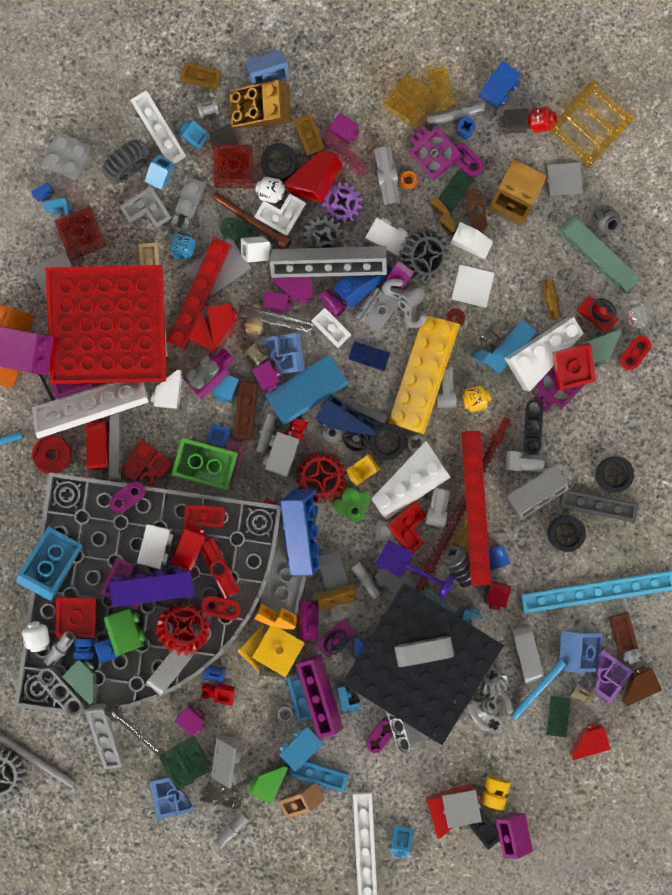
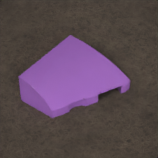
M603 649L600 652L595 692L611 703L633 671Z

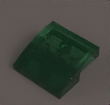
M195 735L159 756L177 791L212 771V766Z

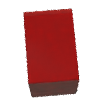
M201 313L193 326L188 340L212 352H216L217 349L213 345L212 335L205 315Z

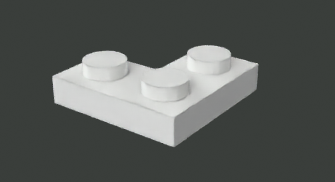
M289 194L281 209L263 201L254 218L277 232L288 236L304 210L306 203L292 194Z

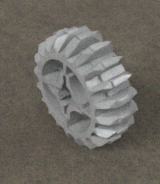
M5 748L0 750V760L3 761L0 764V770L3 775L0 778V783H10L12 785L9 788L0 789L2 801H5L7 796L11 799L14 797V793L18 794L20 792L19 787L24 786L21 780L26 779V775L21 774L26 771V768L20 767L24 761L18 762L16 759L19 758V755L16 754L13 757L12 750H9L6 754ZM9 765L11 766V768H12V770H13L14 777H13V774H11V773L9 772V770H8V766H9Z

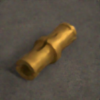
M554 280L542 282L545 293L544 303L547 304L549 320H555L557 317L561 318L558 304L560 299L556 294Z

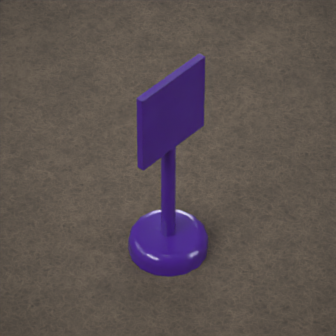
M388 540L375 565L399 578L403 576L406 568H409L441 585L438 596L444 600L456 575L449 574L445 582L409 564L414 553Z

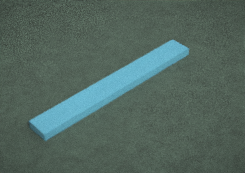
M672 570L520 594L523 613L669 591L672 590Z

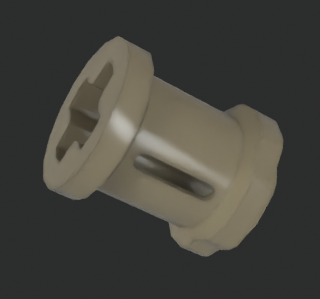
M257 343L250 346L244 353L245 356H249L255 363V367L263 364L269 358L268 355H265L258 348Z
M576 681L569 697H575L588 706L592 701L595 690H589Z

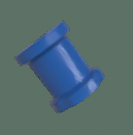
M469 117L462 118L457 128L458 136L463 139L470 138L475 129V122ZM463 125H465L466 128H469V131H466V129H462Z
M210 664L205 669L203 680L210 679L223 684L226 667L219 668Z

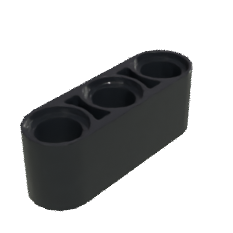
M537 397L529 399L525 409L523 447L524 451L529 455L537 454L542 444L544 404ZM533 402L540 405V409L536 412L532 411L529 407ZM533 421L539 425V428L534 431L528 427V424ZM529 441H535L537 442L538 447L536 449H530L528 448L527 443Z

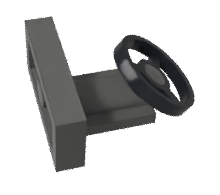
M352 401L350 405L351 408L372 422L377 421L385 424L388 417L355 401ZM345 431L343 435L344 444L353 451L365 450L370 441L368 434ZM347 440H351L353 443L359 444L361 448L351 446L347 442Z

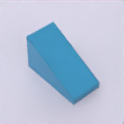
M478 347L471 357L482 366L492 354Z

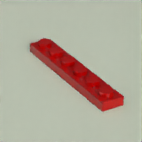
M213 237L167 342L184 350L186 349L189 342L188 337L199 314L202 313L232 247L231 244Z

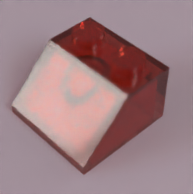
M214 145L215 188H254L253 145Z

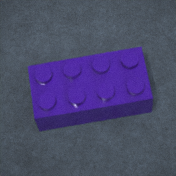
M186 568L172 569L173 573H166L164 570L153 571L151 576H146V573L133 574V578L126 579L125 575L115 576L113 581H109L112 607L194 596L191 572L186 571Z

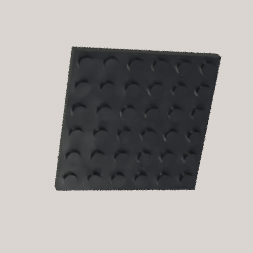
M403 583L345 676L342 684L435 742L443 745L504 645ZM451 636L454 657L398 667L395 646Z

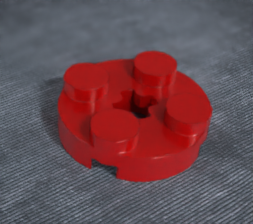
M47 436L37 441L34 445L32 458L40 471L47 474L61 473L71 462L72 450L64 439L57 436ZM53 450H55V454L57 455V457L53 458L51 461L49 460L50 456L47 455L48 451L52 452Z

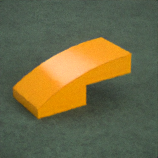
M260 604L254 619L273 627L294 629L298 616L282 607L277 613L269 607Z

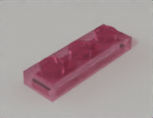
M329 128L322 133L323 143L329 149L333 148L337 152L336 154L339 156V159L342 162L346 161L350 165L349 168L355 175L360 174L364 177L368 173V167Z

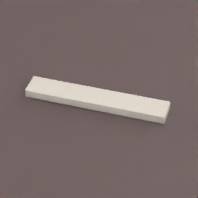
M372 791L353 792L358 895H377Z

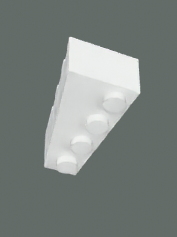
M566 317L504 359L522 389L530 392L554 366L552 352L572 347L584 333L574 317Z
M425 441L374 495L372 500L380 513L386 519H389L449 479L450 475L430 445Z

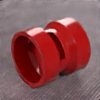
M295 418L289 422L290 428L286 429L285 435L303 441L304 434L302 432L307 428L308 422Z

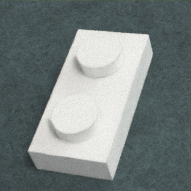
M326 308L311 320L337 348L351 336L347 329Z

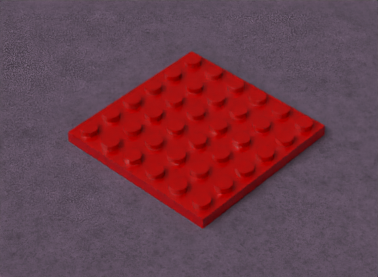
M163 265L45 267L48 336L54 337L49 364L50 384L166 382Z

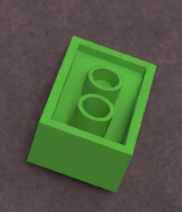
M181 437L171 475L228 490L238 453Z

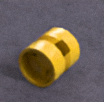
M487 775L484 785L486 791H483L480 803L490 808L504 810L507 802L505 794L509 793L511 782L497 776Z

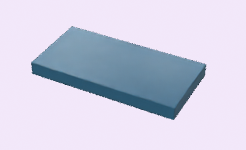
M328 355L271 391L265 397L283 425H286L349 383L331 356Z

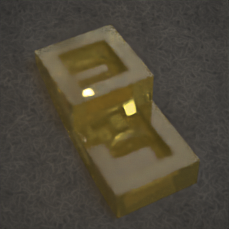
M447 68L428 71L436 110L455 107Z

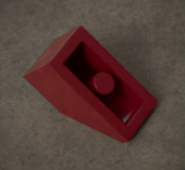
M491 581V585H487L485 604L489 605V609L500 610L501 607L506 608L512 586L506 583Z

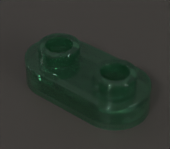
M226 218L220 225V232L224 237L240 243L241 238L258 237V231L255 226L234 218ZM228 224L233 225L234 228L230 229ZM246 231H250L252 235H247Z

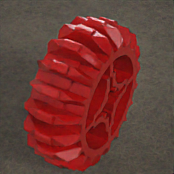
M316 451V458H313L311 453L308 454L311 460L307 461L303 458L302 461L306 465L299 464L298 467L303 470L302 472H296V475H301V479H296V482H302L303 484L298 489H310L306 482L316 481L319 483L321 493L316 492L317 503H319L320 497H323L324 503L327 502L326 496H330V499L334 500L332 494L335 492L339 496L338 487L343 490L345 489L340 483L347 482V479L341 478V475H346L347 471H340L345 465L341 464L338 466L337 463L340 461V458L333 461V453L327 458L326 451L323 452V457H320L319 451ZM322 461L332 464L336 472L324 471ZM316 462V473L305 477L308 467ZM319 467H321V471L326 473V475H332L324 479V487H322V483L319 480L311 479L319 475ZM338 477L334 488L327 492V480Z
M180 602L177 604V608L172 604L169 610L164 609L163 615H159V621L156 623V628H158L156 635L160 636L158 638L159 642H164L163 649L169 646V652L172 653L173 650H176L178 656L181 654V651L187 656L189 650L194 654L197 649H202L203 644L208 640L207 636L210 634V631L207 630L210 627V624L206 623L207 616H201L203 611H195L196 605L189 608L188 603L185 604V607H182ZM168 622L172 624L171 627L174 629L172 635L167 628ZM194 623L198 629V636L194 634L195 631L192 629Z

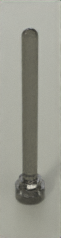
M112 703L106 708V717L120 722L167 764L172 762L173 759L169 754L123 715L122 708L118 704Z

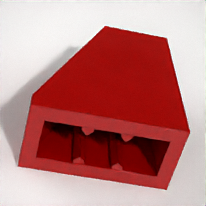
M320 150L288 178L284 184L290 194L323 202L343 165L336 153Z
M96 419L91 421L92 423H86L87 469H108L109 423L103 422V419Z
M470 784L426 797L438 839L442 838L452 829L448 828L446 815L443 813L442 795L474 790Z

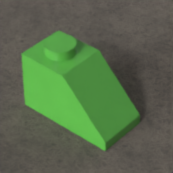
M284 763L260 772L258 778L254 776L250 784V788H252L251 795L272 804L289 765Z

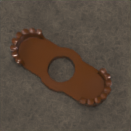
M470 189L465 195L468 204L467 213L471 219L472 228L483 233L488 226L486 206L483 204L481 192L477 189ZM475 205H479L482 208V214L479 216H475L471 212L472 207Z

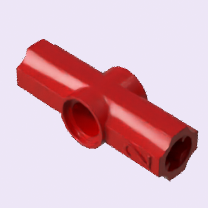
M212 538L204 542L200 551L224 598L226 599L238 593L240 589L215 539ZM216 563L224 565L225 569L222 574L215 572L214 566Z

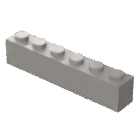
M387 246L272 249L270 256L271 278L387 275Z

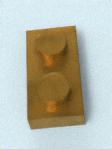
M184 62L180 81L218 91L222 71Z
M311 114L293 120L307 157L317 154L320 150L325 151L324 144Z
M354 584L316 594L321 610H329L335 606L350 604L358 600Z

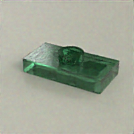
M458 169L438 199L446 208L453 212L474 179Z

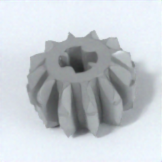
M492 664L480 683L478 690L482 691L484 696L490 693L492 698L495 693L500 696L501 691H506L509 683L506 670H502L500 665L495 668Z

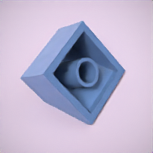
M271 50L267 52V55L261 57L259 55L252 56L248 61H245L252 85L289 78L288 64L282 50Z
M574 630L562 631L558 660L563 659L567 663L562 670L576 673L598 672L603 633Z

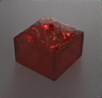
M91 207L54 221L68 257L72 260L108 246L95 212Z

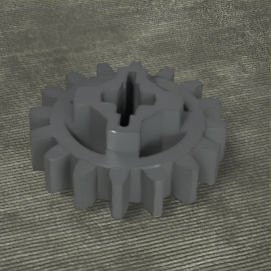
M324 213L323 217L320 218V215L316 214L315 220L310 217V224L305 223L307 230H303L302 234L305 236L303 242H308L306 248H335L336 245H342L340 240L344 239V234H341L343 227H338L340 221L334 222L333 215L327 218V214ZM332 227L336 231V236H334V234L331 233ZM324 232H326V235H323V237H320V234H323ZM310 233L315 236V242L312 241Z

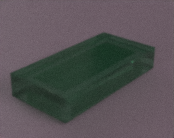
M550 696L547 735L566 737L570 698Z

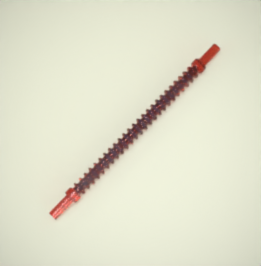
M506 417L503 418L496 434L492 435V441L488 443L489 447H486L487 451L483 452L485 454L484 457L482 456L484 473L487 472L485 469L489 468L488 463H492L491 458H494L493 454L497 453L496 449H499L498 445L502 443L503 435L511 421ZM465 494L461 495L462 500H458L459 505H456L457 509L453 510L455 513L454 515L451 514L452 519L448 520L449 524H446L447 528L443 529L444 534H441L442 538L438 539L439 544H436L437 548L433 549L434 553L430 554L432 556L431 559L428 558L429 563H426L424 566V572L430 575L435 573V566L439 565L438 560H441L440 556L443 554V550H446L445 546L449 545L448 541L452 540L450 537L454 536L453 531L457 530L455 527L459 526L458 521H462L460 517L464 516L463 512L466 511ZM421 576L416 587L423 590L428 579Z

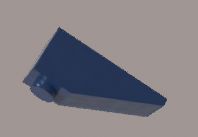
M332 394L326 399L315 417L321 425L336 430L374 435L378 428L377 424Z

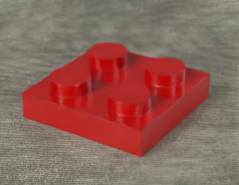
M585 343L552 352L558 390L561 391L596 381L591 344Z
M57 597L56 638H61L66 631H69V634L72 632L76 638H96L97 598Z

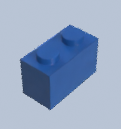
M502 61L484 85L478 97L497 110L500 105L504 106L510 98L508 96L511 90L515 91L521 83L519 81L521 73Z

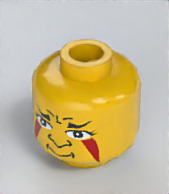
M479 385L467 388L464 394H462V400L465 409H468L470 412H477L487 409L491 396L489 390L485 391L484 387Z

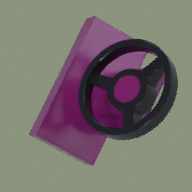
M343 618L315 645L329 658L333 654L336 655L341 652L357 632Z

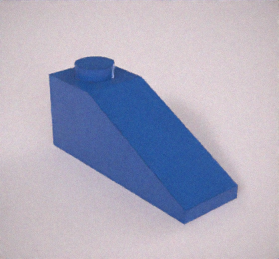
M387 264V275L345 276L333 288L339 297L352 309L390 274L392 268Z

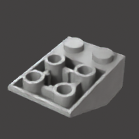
M218 735L211 777L227 788H231L233 783L237 782L238 775L240 774L241 763L239 761L244 744H240L241 738Z

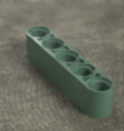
M570 216L558 229L562 237L623 293H627L639 281V276L576 217Z

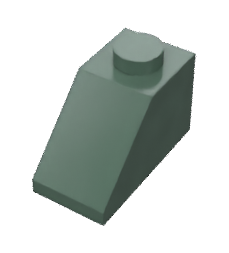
M620 329L582 343L591 344L595 367L606 364L605 360L611 357L621 335Z
M79 659L62 678L89 704H92L96 700L95 666L89 659Z

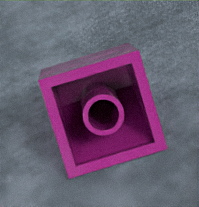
M0 327V367L48 375L54 337Z

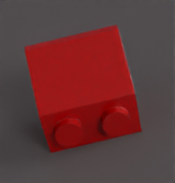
M230 303L207 307L213 345L217 350L223 347L235 330L236 322H239L237 310Z

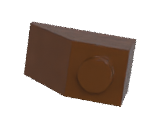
M641 666L635 669V673L631 674L622 698L623 704L627 707L662 691L652 668Z

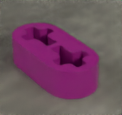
M388 719L381 720L368 737L366 745L370 752L379 753L393 736L392 729L390 732L386 731L381 735L383 731L382 725L390 724ZM380 737V740L378 742L380 746H375L374 748H372V743L370 741H376L377 738Z

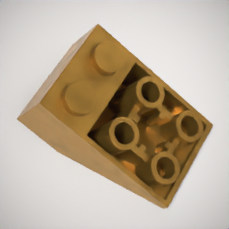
M277 79L229 90L231 128L276 126L292 122L289 84Z
M513 159L488 210L522 227L547 175Z

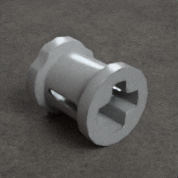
M215 97L209 101L196 102L201 119L209 114H219Z

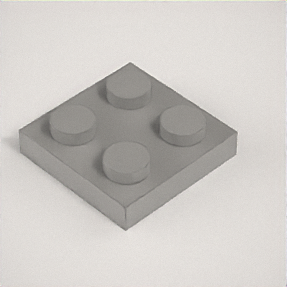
M57 131L41 165L77 183L93 148Z

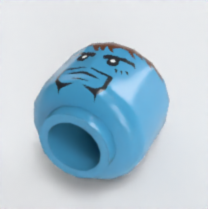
M183 230L173 235L169 250L174 258L186 260L193 256L197 241L191 232Z

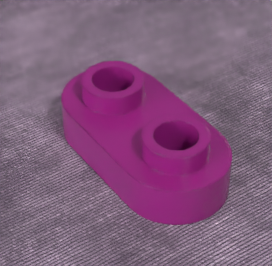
M463 143L455 144L454 146L463 153V156L455 161V163L468 176H479L483 170L482 160L467 145ZM475 165L477 169L473 171L470 169V166Z
M140 482L128 484L110 498V508L116 513L127 511L145 497L146 488ZM134 488H137L139 491L136 496L132 494ZM118 499L122 501L121 507L116 505Z

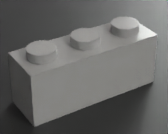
M556 466L552 468L547 467L538 477L528 479L524 486L511 490L508 493L507 500L519 519L522 520L569 490L568 482Z

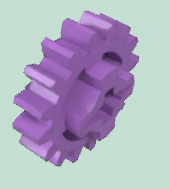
M338 182V187L332 184L331 191H328L327 196L323 200L326 203L321 204L322 208H327L324 213L330 214L329 218L333 215L336 221L343 220L344 224H346L347 219L353 222V215L358 217L359 213L357 210H362V206L359 203H362L363 199L358 198L360 191L354 192L355 186L353 185L349 188L348 182L344 186ZM340 191L348 192V194H343ZM333 195L335 200L329 205L330 198ZM339 199L342 202L346 201L345 207L339 205ZM355 201V206L351 211L350 204ZM336 212H341L344 215H338Z

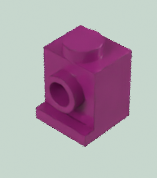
M265 291L263 312L267 313L268 309L274 314L290 312L292 300H289L288 294Z

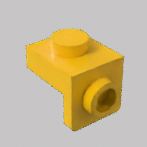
M370 454L346 469L349 479L355 485L360 484L380 470Z

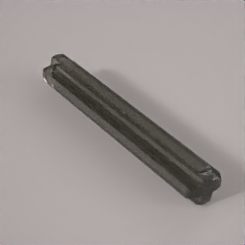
M241 305L239 308V316L308 333L313 328V323L310 321L246 305Z

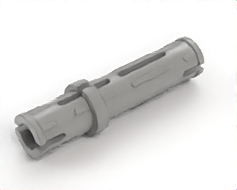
M482 101L469 105L462 104L461 107L426 115L428 127L483 114L484 106Z

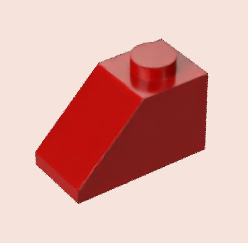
M597 722L586 725L587 728L581 730L569 753L573 760L611 750L603 725Z

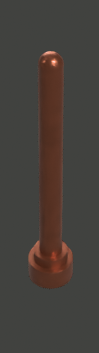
M219 193L213 194L215 201L276 241L275 244L278 245L279 249H287L292 238L282 234L279 235Z

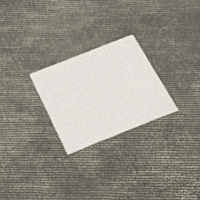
M459 265L451 299L486 308L495 273Z

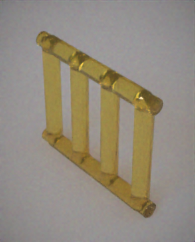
M595 80L561 114L557 122L554 123L553 129L548 131L551 135L555 134L585 162L584 165L587 168L594 164L635 119L633 114L630 113L628 115L598 87L599 84ZM591 93H594L623 120L616 128L585 101ZM579 106L610 133L604 142L572 115ZM566 120L597 147L591 156L560 129Z

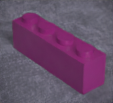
M320 654L304 658L296 664L318 739L336 735L343 729V725L322 656Z

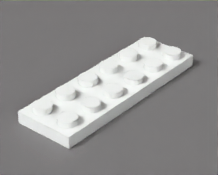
M105 383L32 407L35 434L37 438H41L148 403L145 383Z

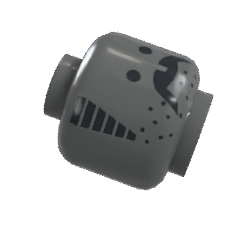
M602 205L594 211L592 222L601 232L611 233L619 227L621 217L611 206Z

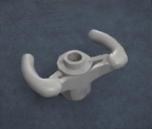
M394 278L386 281L382 286V290L385 295L393 297L398 301V306L405 313V324L409 328L416 329L422 327L427 320V315L422 314L418 321H414L416 307L422 302L424 297L422 288L414 285L406 290L398 289L391 286H402L403 280Z
M501 691L500 698L505 705L506 712L511 714L513 713L512 703L506 692ZM488 693L480 702L471 700L467 704L472 720L483 731L489 730V726L484 721L492 718L497 713V706L495 704L498 697L497 693L494 694L493 698Z

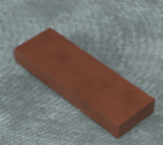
M239 381L233 438L252 440L258 383Z

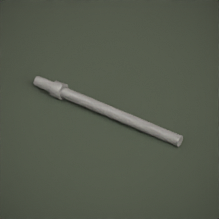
M0 733V742L70 788L74 786L76 781Z

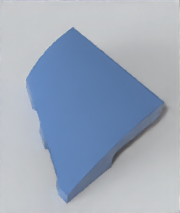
M300 333L261 339L262 344H265L269 349V355L277 363V368L281 374L305 371Z
M170 777L149 780L157 820L195 811L194 807Z

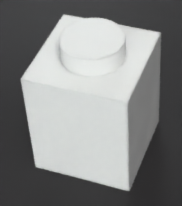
M263 236L241 238V257L245 261L269 260L271 244Z

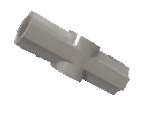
M386 146L374 149L377 164V180L379 187H381L384 207H391L400 204L397 187L398 176L396 167L393 164L391 148Z

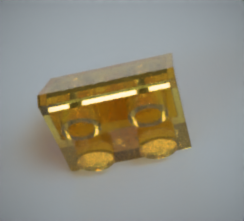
M407 73L393 88L382 106L411 126L418 128L439 94Z

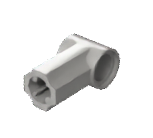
M445 370L436 397L437 408L456 407L457 405L452 370Z
M507 451L505 470L542 472L545 462L544 456Z
M434 488L425 524L441 528L445 527L450 491Z

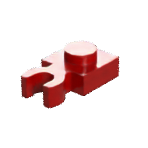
M157 452L146 465L150 469L149 472L143 473L140 479L143 480L146 476H149L151 481L148 483V486L150 487L155 483V477L158 476L161 479L173 466V463L160 452Z
M203 683L201 698H214L215 703L233 706L235 686L216 683V686L213 687L209 683Z

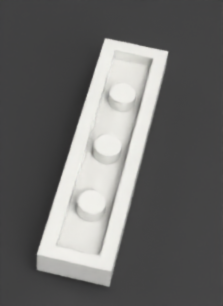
M147 90L131 99L133 106L163 156L173 163L186 157L185 153Z

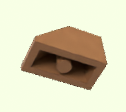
M314 783L302 787L278 802L286 817L291 818L311 812L325 798L318 785Z

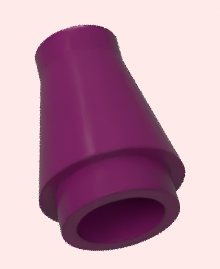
M325 289L319 296L329 312L336 317L340 316L347 308L345 301L328 289Z

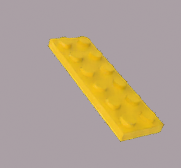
M427 316L425 324L419 328L388 421L389 424H394L400 428L420 434L425 433L460 327L458 323Z

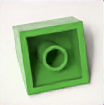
M131 607L104 617L116 656L145 645L146 636L143 629L140 630L138 622H140L137 610L134 611Z

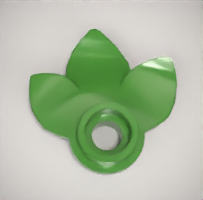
M347 485L343 490L342 498L332 500V504L338 514L346 515L352 522H358L364 518L365 509L370 505L371 499L368 491L359 494L353 486ZM358 509L359 512L358 514L353 515L352 510Z

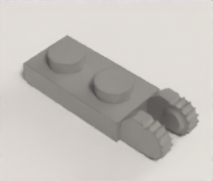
M187 177L175 209L171 227L176 228L182 215L186 217L182 225V231L188 230L206 187L205 182Z

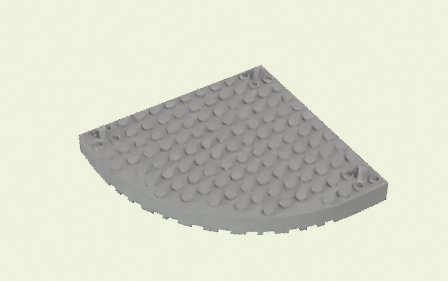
M49 473L39 540L49 526L82 544L83 547L52 601L31 591L26 627H28V623L39 621L40 624L46 625L50 643L46 646L45 650L31 652L30 649L25 648L23 643L14 706L66 713L38 681L39 672L48 667L44 662L45 657L51 652L54 643L61 639L56 638V598H97V637L94 638V644L110 638L104 617L131 608L127 605L112 607L111 598L100 594L116 558L118 557L135 565L130 578H133V574L146 573V576H151L153 571L164 570L166 573H173L172 569L182 568L171 564L185 526V505L226 507L224 527H197L204 530L203 534L206 535L204 542L212 538L215 539L240 589L238 593L227 598L235 600L240 604L241 612L236 619L226 620L206 615L204 612L201 616H207L206 623L210 624L209 629H207L210 631L209 636H207L208 640L203 644L202 649H197L194 656L162 695L181 687L199 675L218 659L236 639L252 616L264 592L277 546L281 519L280 505L145 486L146 495L141 501L123 513H116L110 508V498L126 487L128 483ZM137 488L132 490V494L135 496L139 492ZM118 499L116 505L121 507L122 501ZM147 524L171 529V534L174 535L172 546H168L166 552L169 554L167 565H163L161 569L137 563ZM199 551L193 569L190 571L194 596L139 604L137 612L140 622H138L140 630L143 629L145 633V645L124 653L118 658L102 663L99 662L94 644L92 645L94 658L89 660L94 664V669L96 670V700L92 704L85 700L86 706L105 703L107 711L110 712L137 706L162 696L146 684L170 653V647L168 646L163 649L164 642H159L158 638L160 636L156 635V630L158 629L156 628V623L159 621V615H163L164 609L169 610L172 604L177 608L179 602L182 607H185L186 603L189 604V608L196 605L195 611L198 612L202 610V601L207 596L214 595L224 598L214 576L210 573V568L201 551ZM216 563L214 566L215 572L218 574L224 572V565ZM209 602V608L214 609L215 603ZM229 606L228 612L234 613L235 608L233 606ZM168 622L167 628L172 635L174 629L171 627L172 624ZM194 623L192 629L195 631L194 634L198 636V629ZM74 642L68 648L67 654L62 656L54 666L62 675L79 660L73 658V652L76 650ZM46 671L44 674L45 678L48 681H52V673ZM59 686L58 693L64 696L66 695V689L63 686ZM71 702L72 709L79 710L78 702Z

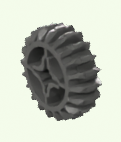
M141 140L129 141L109 156V159L103 164L102 172L112 184L123 183L143 168L149 160L151 153Z
M419 229L417 232H411V237H405L407 243L401 244L404 248L398 251L402 254V257L398 260L414 272L411 279L430 281L431 278H437V274L442 273L441 267H447L444 264V260H448L445 254L449 251L444 249L447 243L442 242L443 237L438 236L437 232H431L429 229ZM427 241L430 242V244L433 247V250L430 249V245L427 243ZM414 260L417 261L420 270L416 267Z

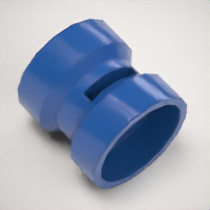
M76 638L74 641L76 650L73 652V658L93 659L92 645L94 644V638Z

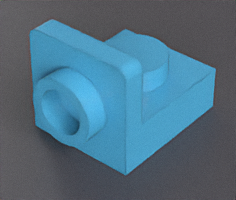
M194 120L184 121L178 129L180 131L178 136L184 138L197 150L201 149L210 136Z
M66 198L43 202L44 210L47 213L57 215L64 210L66 218L68 220L73 219L74 207L72 202H69Z
M469 606V609L463 608L460 618L472 624L471 616L482 620L483 616L479 614L480 610Z
M344 684L337 685L342 710H347V713L357 711L358 707H361L360 700L349 702L348 700L352 699L350 689H346Z
M395 825L390 853H394V856L399 858L409 856L414 829Z

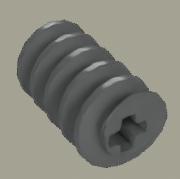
M462 546L448 548L442 554L443 561L449 567L450 572L456 575L455 579L460 587H471L470 557Z

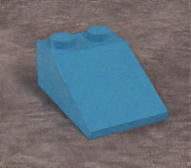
M48 526L17 576V583L52 601L83 545Z

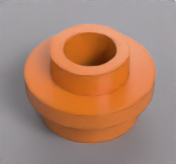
M412 171L402 172L399 176L400 186L405 190H411L416 187L418 182L417 175ZM410 178L412 182L407 184L405 179Z

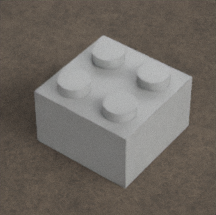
M277 432L276 436L272 435L269 444L272 449L270 454L266 453L263 465H266L265 469L289 477L300 439Z

